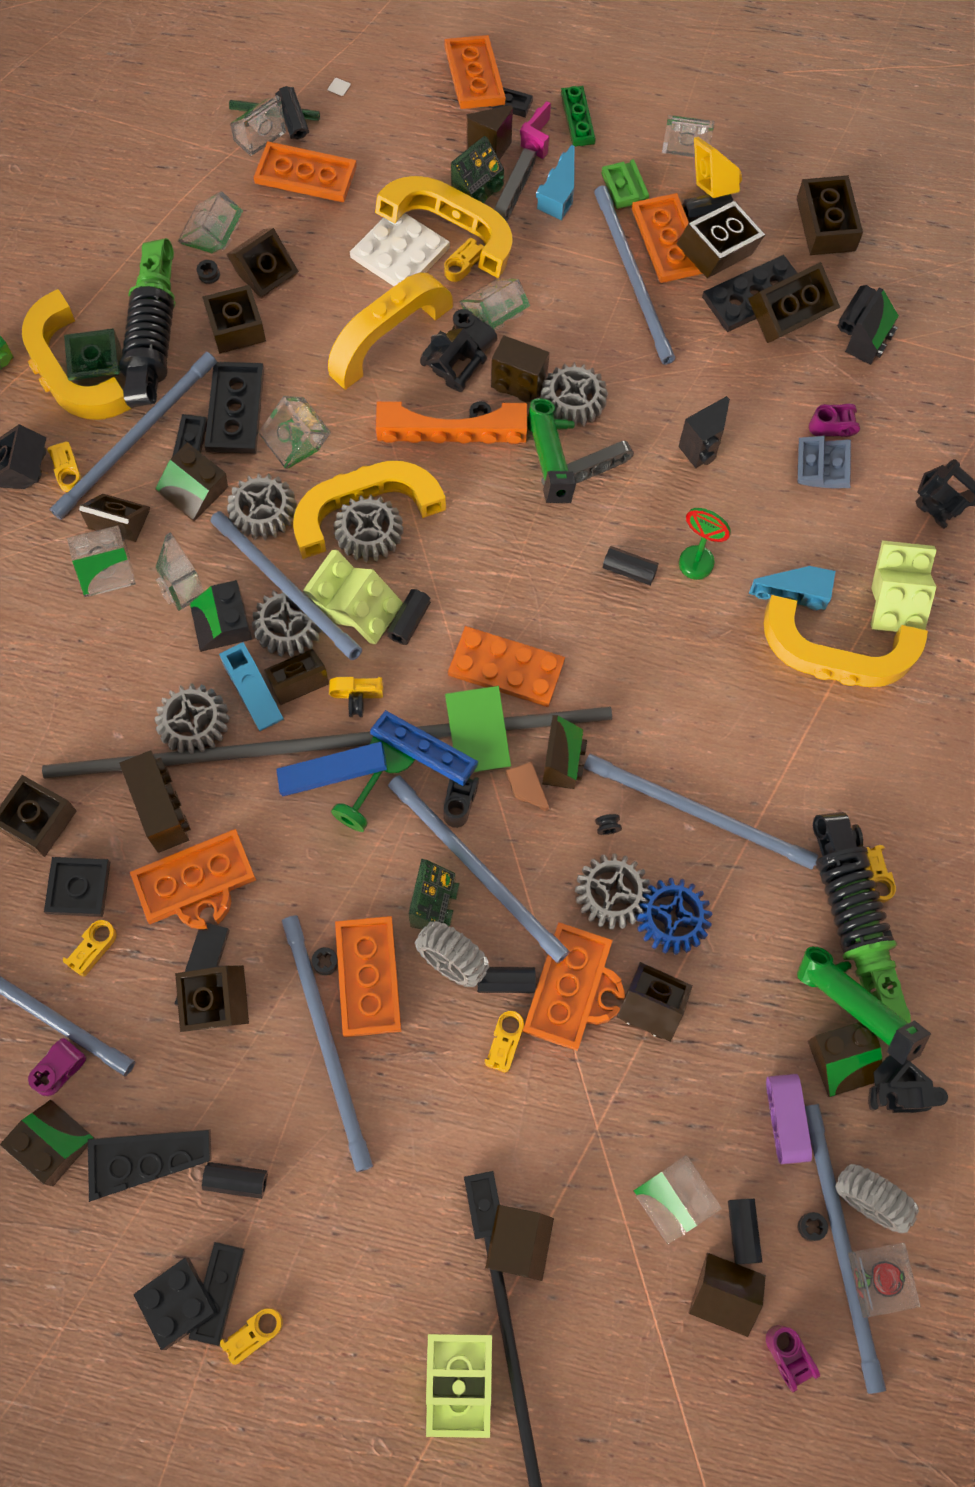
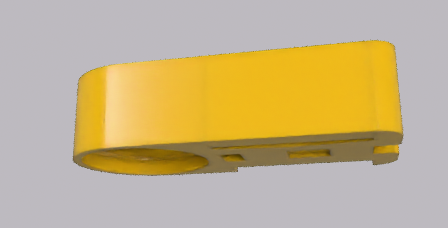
M469 238L445 261V277L452 282L461 281L471 272V267L480 260L481 251L484 246L482 244L478 246L475 239ZM451 266H459L461 271L453 273L449 271V268Z
M63 442L48 447L47 451L52 458L55 467L53 470L58 484L63 491L69 492L82 478L69 442ZM67 475L76 476L73 483H63V479Z
M335 677L329 680V695L334 698L344 699L349 698V693H353L354 696L363 693V698H383L382 677Z
M877 845L872 849L866 847L871 865L865 870L873 871L874 876L870 880L887 885L889 889L888 895L880 896L876 900L885 903L896 892L892 872H887L882 854L885 847L883 845Z
M95 921L81 936L84 940L68 959L63 957V962L80 976H86L115 942L117 936L115 928L108 921ZM100 927H107L110 931L109 937L105 941H96V930Z
M507 1011L499 1017L493 1035L497 1038L493 1039L488 1059H485L486 1066L502 1072L510 1070L524 1027L523 1018L517 1012ZM508 1017L515 1018L519 1023L518 1030L514 1033L504 1031L502 1027L504 1019Z
M268 1308L259 1311L246 1321V1325L228 1337L227 1342L225 1339L220 1341V1346L229 1355L228 1359L231 1364L237 1365L279 1334L283 1326V1319L277 1310ZM265 1314H272L277 1321L276 1328L271 1333H264L259 1326V1321Z

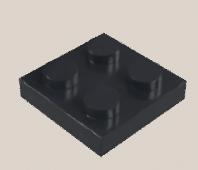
M52 857L44 913L47 915L103 917L111 862L108 859Z
M190 1258L182 1259L133 1294L161 1350H167L218 1313Z

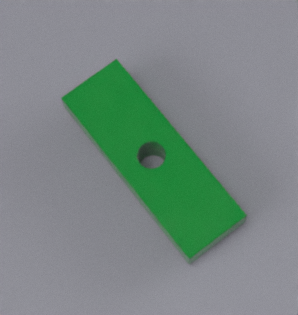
M572 86L561 88V98L572 145L575 147L594 145L596 138L584 87Z

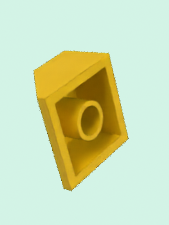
M694 137L696 185L712 198L740 192V183L742 182L740 169L700 137Z

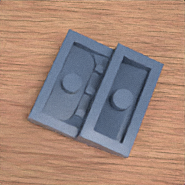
M824 436L799 438L798 484L821 488H851V439L825 441Z

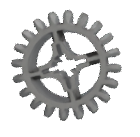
M574 362L572 367H568L564 363L562 370L555 367L553 373H548L546 380L542 384L541 398L550 400L554 404V419L574 421L575 426L580 422L584 427L587 420L593 423L595 416L600 417L602 410L606 407L608 392L605 381H601V374H595L594 368L586 370L585 364L577 367ZM560 388L562 392L561 395L557 397L555 392ZM591 393L593 398L588 402L586 398Z
M258 473L255 479L248 475L246 483L239 480V488L232 487V495L228 496L229 504L227 505V511L230 514L229 519L239 531L242 530L245 537L251 534L252 538L256 540L259 535H262L266 541L267 535L272 534L276 538L277 531L285 533V525L292 526V518H294L297 507L296 500L294 499L295 495L287 482L282 483L279 476L272 480V476L269 473L265 478H262ZM276 497L282 502L280 509L275 505L274 500ZM244 505L249 507L250 514L248 516L242 512Z
M371 494L365 500L360 495L357 502L350 499V506L342 505V512H337V521H334V535L338 541V546L345 550L347 556L353 554L356 561L363 556L364 561L367 563L369 557H374V560L377 562L379 559L378 555H383L387 558L388 550L395 552L396 544H400L401 535L403 534L402 517L399 516L397 507L392 508L390 501L384 503L381 496L374 500ZM384 521L389 525L386 533L381 528ZM352 523L356 527L353 536L348 532Z
M273 590V597L271 598L264 595L263 601L265 604L257 603V611L253 612L252 615L255 620L252 622V628L255 630V638L260 640V645L263 648L268 647V651L271 654L278 650V655L281 657L285 652H288L289 656L293 657L296 650L303 654V647L305 646L312 649V641H319L318 633H321L322 630L305 613H302V610L283 591L281 594H277ZM291 608H296L301 611H294ZM287 615H289V619L291 621V623H288V630L285 622L287 621ZM270 631H274V633H282L285 635V637L274 635Z
M192 683L188 690H185L180 685V692L176 694L170 690L171 698H162L161 701L164 706L157 707L156 711L159 716L155 717V722L158 725L156 731L161 735L160 739L162 742L168 743L169 749L173 751L178 748L179 753H183L188 749L189 753L193 754L195 749L204 752L207 745L210 748H214V740L222 741L223 737L220 732H227L228 730L225 724L229 722V716L225 714L228 708L226 704H222V697L220 695L216 696L215 690L211 688L206 691V687L202 684L196 690L195 685ZM193 703H200V704H204V705H206V706H208V707H206V708H205L204 706H202V707H194L192 704H193ZM182 708L181 712L175 715L177 711ZM189 712H191L194 717L195 727H193L192 723L190 722L191 717ZM210 723L207 729L202 732L203 727ZM175 732H190L193 736H183Z
M614 853L611 856V861H608L607 857L603 854L600 857V863L592 859L590 861L591 868L584 866L582 868L584 875H578L577 882L581 885L575 887V892L582 895L576 898V903L585 904L581 908L582 914L591 912L588 918L590 922L594 921L596 917L600 919L599 927H603L605 921L609 922V929L613 930L616 922L623 929L626 927V919L629 923L635 924V915L644 912L639 903H649L642 895L643 893L651 895V890L646 889L650 884V880L641 879L645 875L644 869L636 872L637 861L632 862L631 865L626 864L627 856H623L621 861H617V854ZM616 872L611 879H595L600 874ZM623 876L630 880L635 894L631 893V889L624 886ZM615 881H617V892L612 897L611 902H609V891L614 886ZM590 888L594 889L595 893L603 898V908L593 899ZM628 902L632 904L625 910L611 911L612 906L616 903L626 904Z
M429 922L420 931L415 941L416 949L420 952L421 957L426 959L427 963L439 971L442 976H446L450 981H455L458 985L475 987L478 982L482 981L490 967L484 952L479 950L478 946L471 942V939H468L463 933H459L454 927H449L445 923Z
M855 1164L847 1166L839 1175L838 1182L835 1185L837 1193L850 1206L865 1215L866 1218H870L884 1228H889L891 1231L898 1233L908 1232L909 1228L914 1225L919 1212L918 1206L913 1198L899 1189L897 1185L881 1177L878 1173Z

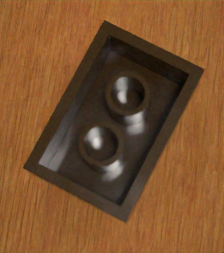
M849 175L802 179L797 195V203L810 256L855 252L861 240L863 229Z
M733 201L688 223L676 244L706 278H709L751 256L765 234L741 207Z
M821 262L748 298L767 343L840 308Z
M152 750L119 762L146 837L155 850L160 853L190 841L187 835V831L191 830L190 825L180 808L182 806L176 790L174 791L171 784L173 782L162 758L156 759Z

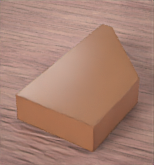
M532 762L506 770V775L515 798L540 807L543 811L549 810L548 802Z

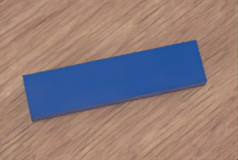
M386 710L370 729V734L462 786H464L478 766L477 760Z
M381 742L277 768L279 793L284 797L387 770L384 746Z

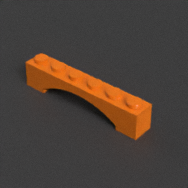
M377 401V441L387 443L395 441H408L411 443H418L420 441L435 443L459 442L463 444L469 442H484L486 444L495 442H508L510 444L526 443L527 403H502L501 408L473 418L439 419L412 412L404 408L402 402Z

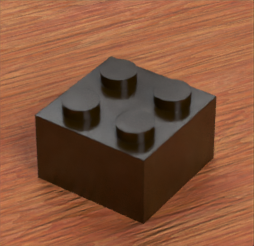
M250 285L202 297L219 354L266 342L262 320Z
M503 335L492 356L491 388L500 393H507L518 397V399L524 402H532V400L539 398L542 384L548 375L550 352Z
M21 775L0 805V832L46 857L77 810L65 798Z

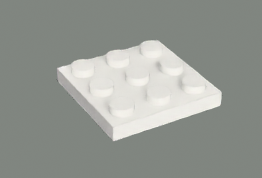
M404 213L396 224L383 217L350 251V257L395 286L413 274L426 273L448 251L450 242Z

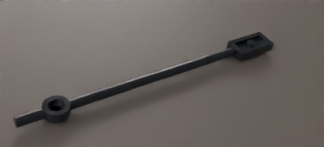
M494 1171L464 1177L475 1240L484 1238L487 1256L497 1206L500 1205ZM490 1269L529 1487H542L503 1272Z

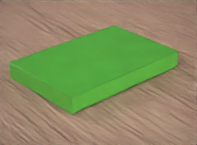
M499 686L445 694L453 748L478 761V766L474 772L511 767Z

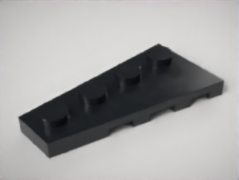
M211 1129L88 1139L89 1202L211 1161Z

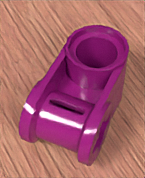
M850 403L842 405L823 404L818 406L809 423V431L814 436L850 437L860 431V425L856 422V406Z
M66 1038L58 1040L50 1048L47 1055L31 1070L28 1077L30 1087L43 1096L54 1095L83 1066L87 1057ZM43 1076H46L50 1081L46 1086L41 1081Z
M782 1325L772 1326L766 1334L767 1347L778 1365L782 1378L792 1392L797 1391V1386L808 1379L820 1377L815 1362L805 1349L795 1330ZM786 1332L789 1337L788 1347L780 1350L777 1346V1338L781 1333Z

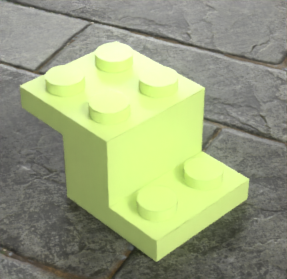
M882 541L871 587L876 600L870 624L872 629L897 632L901 625L926 630L937 587L931 576L936 554L935 546Z
M331 550L303 590L335 624L355 627L371 644H376L403 604L373 569L354 568L338 550Z
M428 1334L426 1437L490 1438L492 1335Z

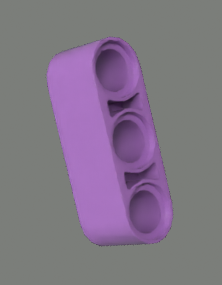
M798 1074L767 1076V1096L779 1163L811 1162L812 1148L802 1087Z

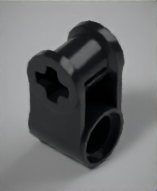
M460 309L454 313V326L452 330L464 328L477 344L478 350L484 353L497 341L498 338L495 330L471 311Z
M478 777L474 779L469 778L464 786L451 779L449 780L444 802V820L448 826L458 828L466 824L472 802H474L477 793ZM452 808H459L463 812L460 815H453L449 811Z

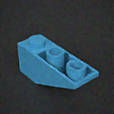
M571 145L566 153L563 152L561 154L558 165L555 169L552 168L550 170L547 181L544 185L541 184L536 193V198H538L537 209L559 220L564 218L573 204L574 145Z
M807 566L756 578L753 580L749 594L755 595L760 599H769L771 595L796 600L797 604L807 606L812 610H825L832 597L836 571Z
M244 642L220 653L223 666L258 730L262 731L284 720Z

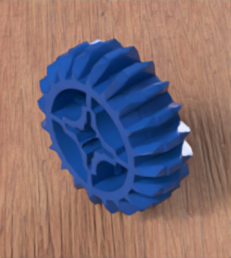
M669 878L667 886L662 880H658L657 888L652 885L648 886L647 889L651 890V895L643 893L642 897L646 898L649 903H639L644 912L636 914V921L644 922L638 926V931H647L643 940L649 941L653 938L655 941L652 944V948L656 949L659 944L664 945L662 952L665 954L672 947L673 953L678 955L680 946L686 953L690 952V944L698 947L701 944L700 939H705L708 935L704 929H710L712 925L711 922L706 920L711 918L712 912L704 910L710 903L708 900L700 901L704 895L703 891L695 894L693 892L695 885L692 883L688 888L684 887V879H680L678 885H675L673 878ZM674 896L672 903L669 905L660 904L659 907L653 905L660 898ZM683 900L691 906L695 916L684 909ZM676 905L675 912L677 920L671 927L672 920L670 913L671 911H673ZM652 916H655V919L664 924V933L656 927ZM688 925L694 927V930L684 936H673L678 927L687 928Z

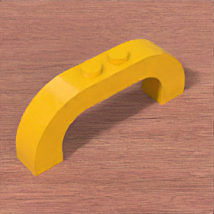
M409 176L396 179L387 184L378 193L376 214L396 224L404 213L413 209H424L434 212L483 240L485 246L481 251L478 268L497 278L504 272L512 247V233L506 220L493 208L442 181L423 176Z
M424 272L413 274L399 282L358 313L345 326L336 339L329 355V375L344 390L348 389L363 377V360L368 350L378 339L419 308H422L436 321L453 308L451 292L431 274Z
M59 289L40 298L29 309L24 318L22 338L31 358L28 364L35 375L38 373L41 375L39 382L45 392L51 391L55 400L63 409L72 415L84 419H107L130 410L131 408L125 402L123 390L115 377L98 385L88 387L77 385L68 379L51 352L49 342L56 331L75 322L74 316Z
M385 461L371 466H362L356 471L338 474L332 479L321 482L303 496L294 514V534L302 560L326 552L325 540L320 530L322 521L332 511L342 508V505L349 506L350 499L357 502L360 495L365 500L368 499L370 494L375 497L387 492H400L413 499L421 517L425 518L446 510V497L441 486L428 471L420 466L404 461Z
M771 595L766 606L764 616L765 636L772 651L781 661L795 670L814 675L818 679L837 680L847 686L881 687L898 681L911 670L919 659L927 640V630L901 625L894 636L892 652L881 657H870L814 644L803 638L798 632L794 621L796 600Z

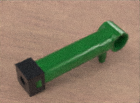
M544 398L534 399L530 403L527 428L532 432L545 481L543 493L546 503H571L576 481L573 471H568L557 430L573 429L575 422L565 419H554V404Z
M814 946L806 949L797 971V977L802 983L811 987H818L889 1045L887 1053L902 1065L921 1056L931 1035L928 1030L915 1020L910 1023L906 1022L847 975L846 972L852 967L849 961L834 964L832 955L825 949Z

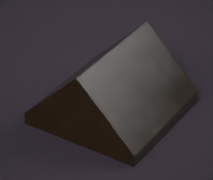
M512 105L467 114L468 153L471 154L477 150L482 159L481 153L491 146L495 153L494 155L497 156L498 160L501 159L512 143Z
M101 494L80 505L79 511L89 529L136 542L150 512V507L107 494Z
M313 649L264 669L280 705L329 685L326 668Z
M498 1205L485 1268L543 1281L554 1218L538 1212Z
M706 1253L688 1314L748 1337L763 1307L766 1275Z

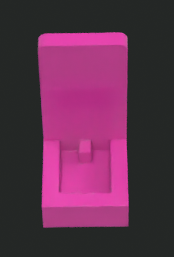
M548 101L541 108H537L533 117L528 122H525L520 129V146L536 151V156L542 159L548 154L549 136L540 131L550 120L551 103Z

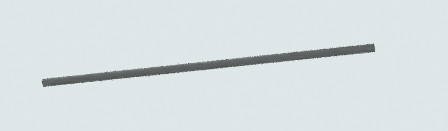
M611 707L504 717L506 731L551 726L552 715H558L573 724L612 720ZM449 723L417 726V728L435 738L451 737ZM369 731L205 748L204 752L195 749L193 754L185 750L183 753L175 751L156 753L154 755L156 759L161 757L165 766L365 746L370 745L371 739L374 736ZM135 756L43 765L42 774L43 778L47 779L122 771L119 762Z

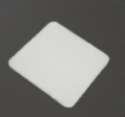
M335 78L328 91L343 96L351 84Z

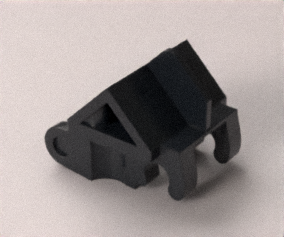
M464 328L449 330L447 334L440 330L437 335H432L431 343L421 354L420 363L422 366L428 365L437 376L444 378L446 386L462 392L466 387L465 383L479 365L486 362L487 357L482 351L478 350L477 344ZM467 358L471 359L457 378L456 373L452 369L458 359L465 361Z
M956 459L948 462L946 466L941 465L923 474L917 491L920 496L915 502L920 510L932 515L935 522L941 528L945 529L948 526L946 519L955 518L965 508L975 506V480L960 467V463ZM954 476L969 490L958 493L947 482Z
M891 1055L887 1056L874 1071L875 1086L869 1088L868 1096L870 1110L874 1111L879 1106L887 1105L886 1109L892 1110V1113L925 1112L932 1107L942 1106L948 1101L947 1092L941 1087H933V1081L911 1061L902 1065Z

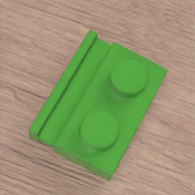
M634 159L630 160V163L620 162L602 167L601 174L616 209L631 206L633 202L649 199V193Z

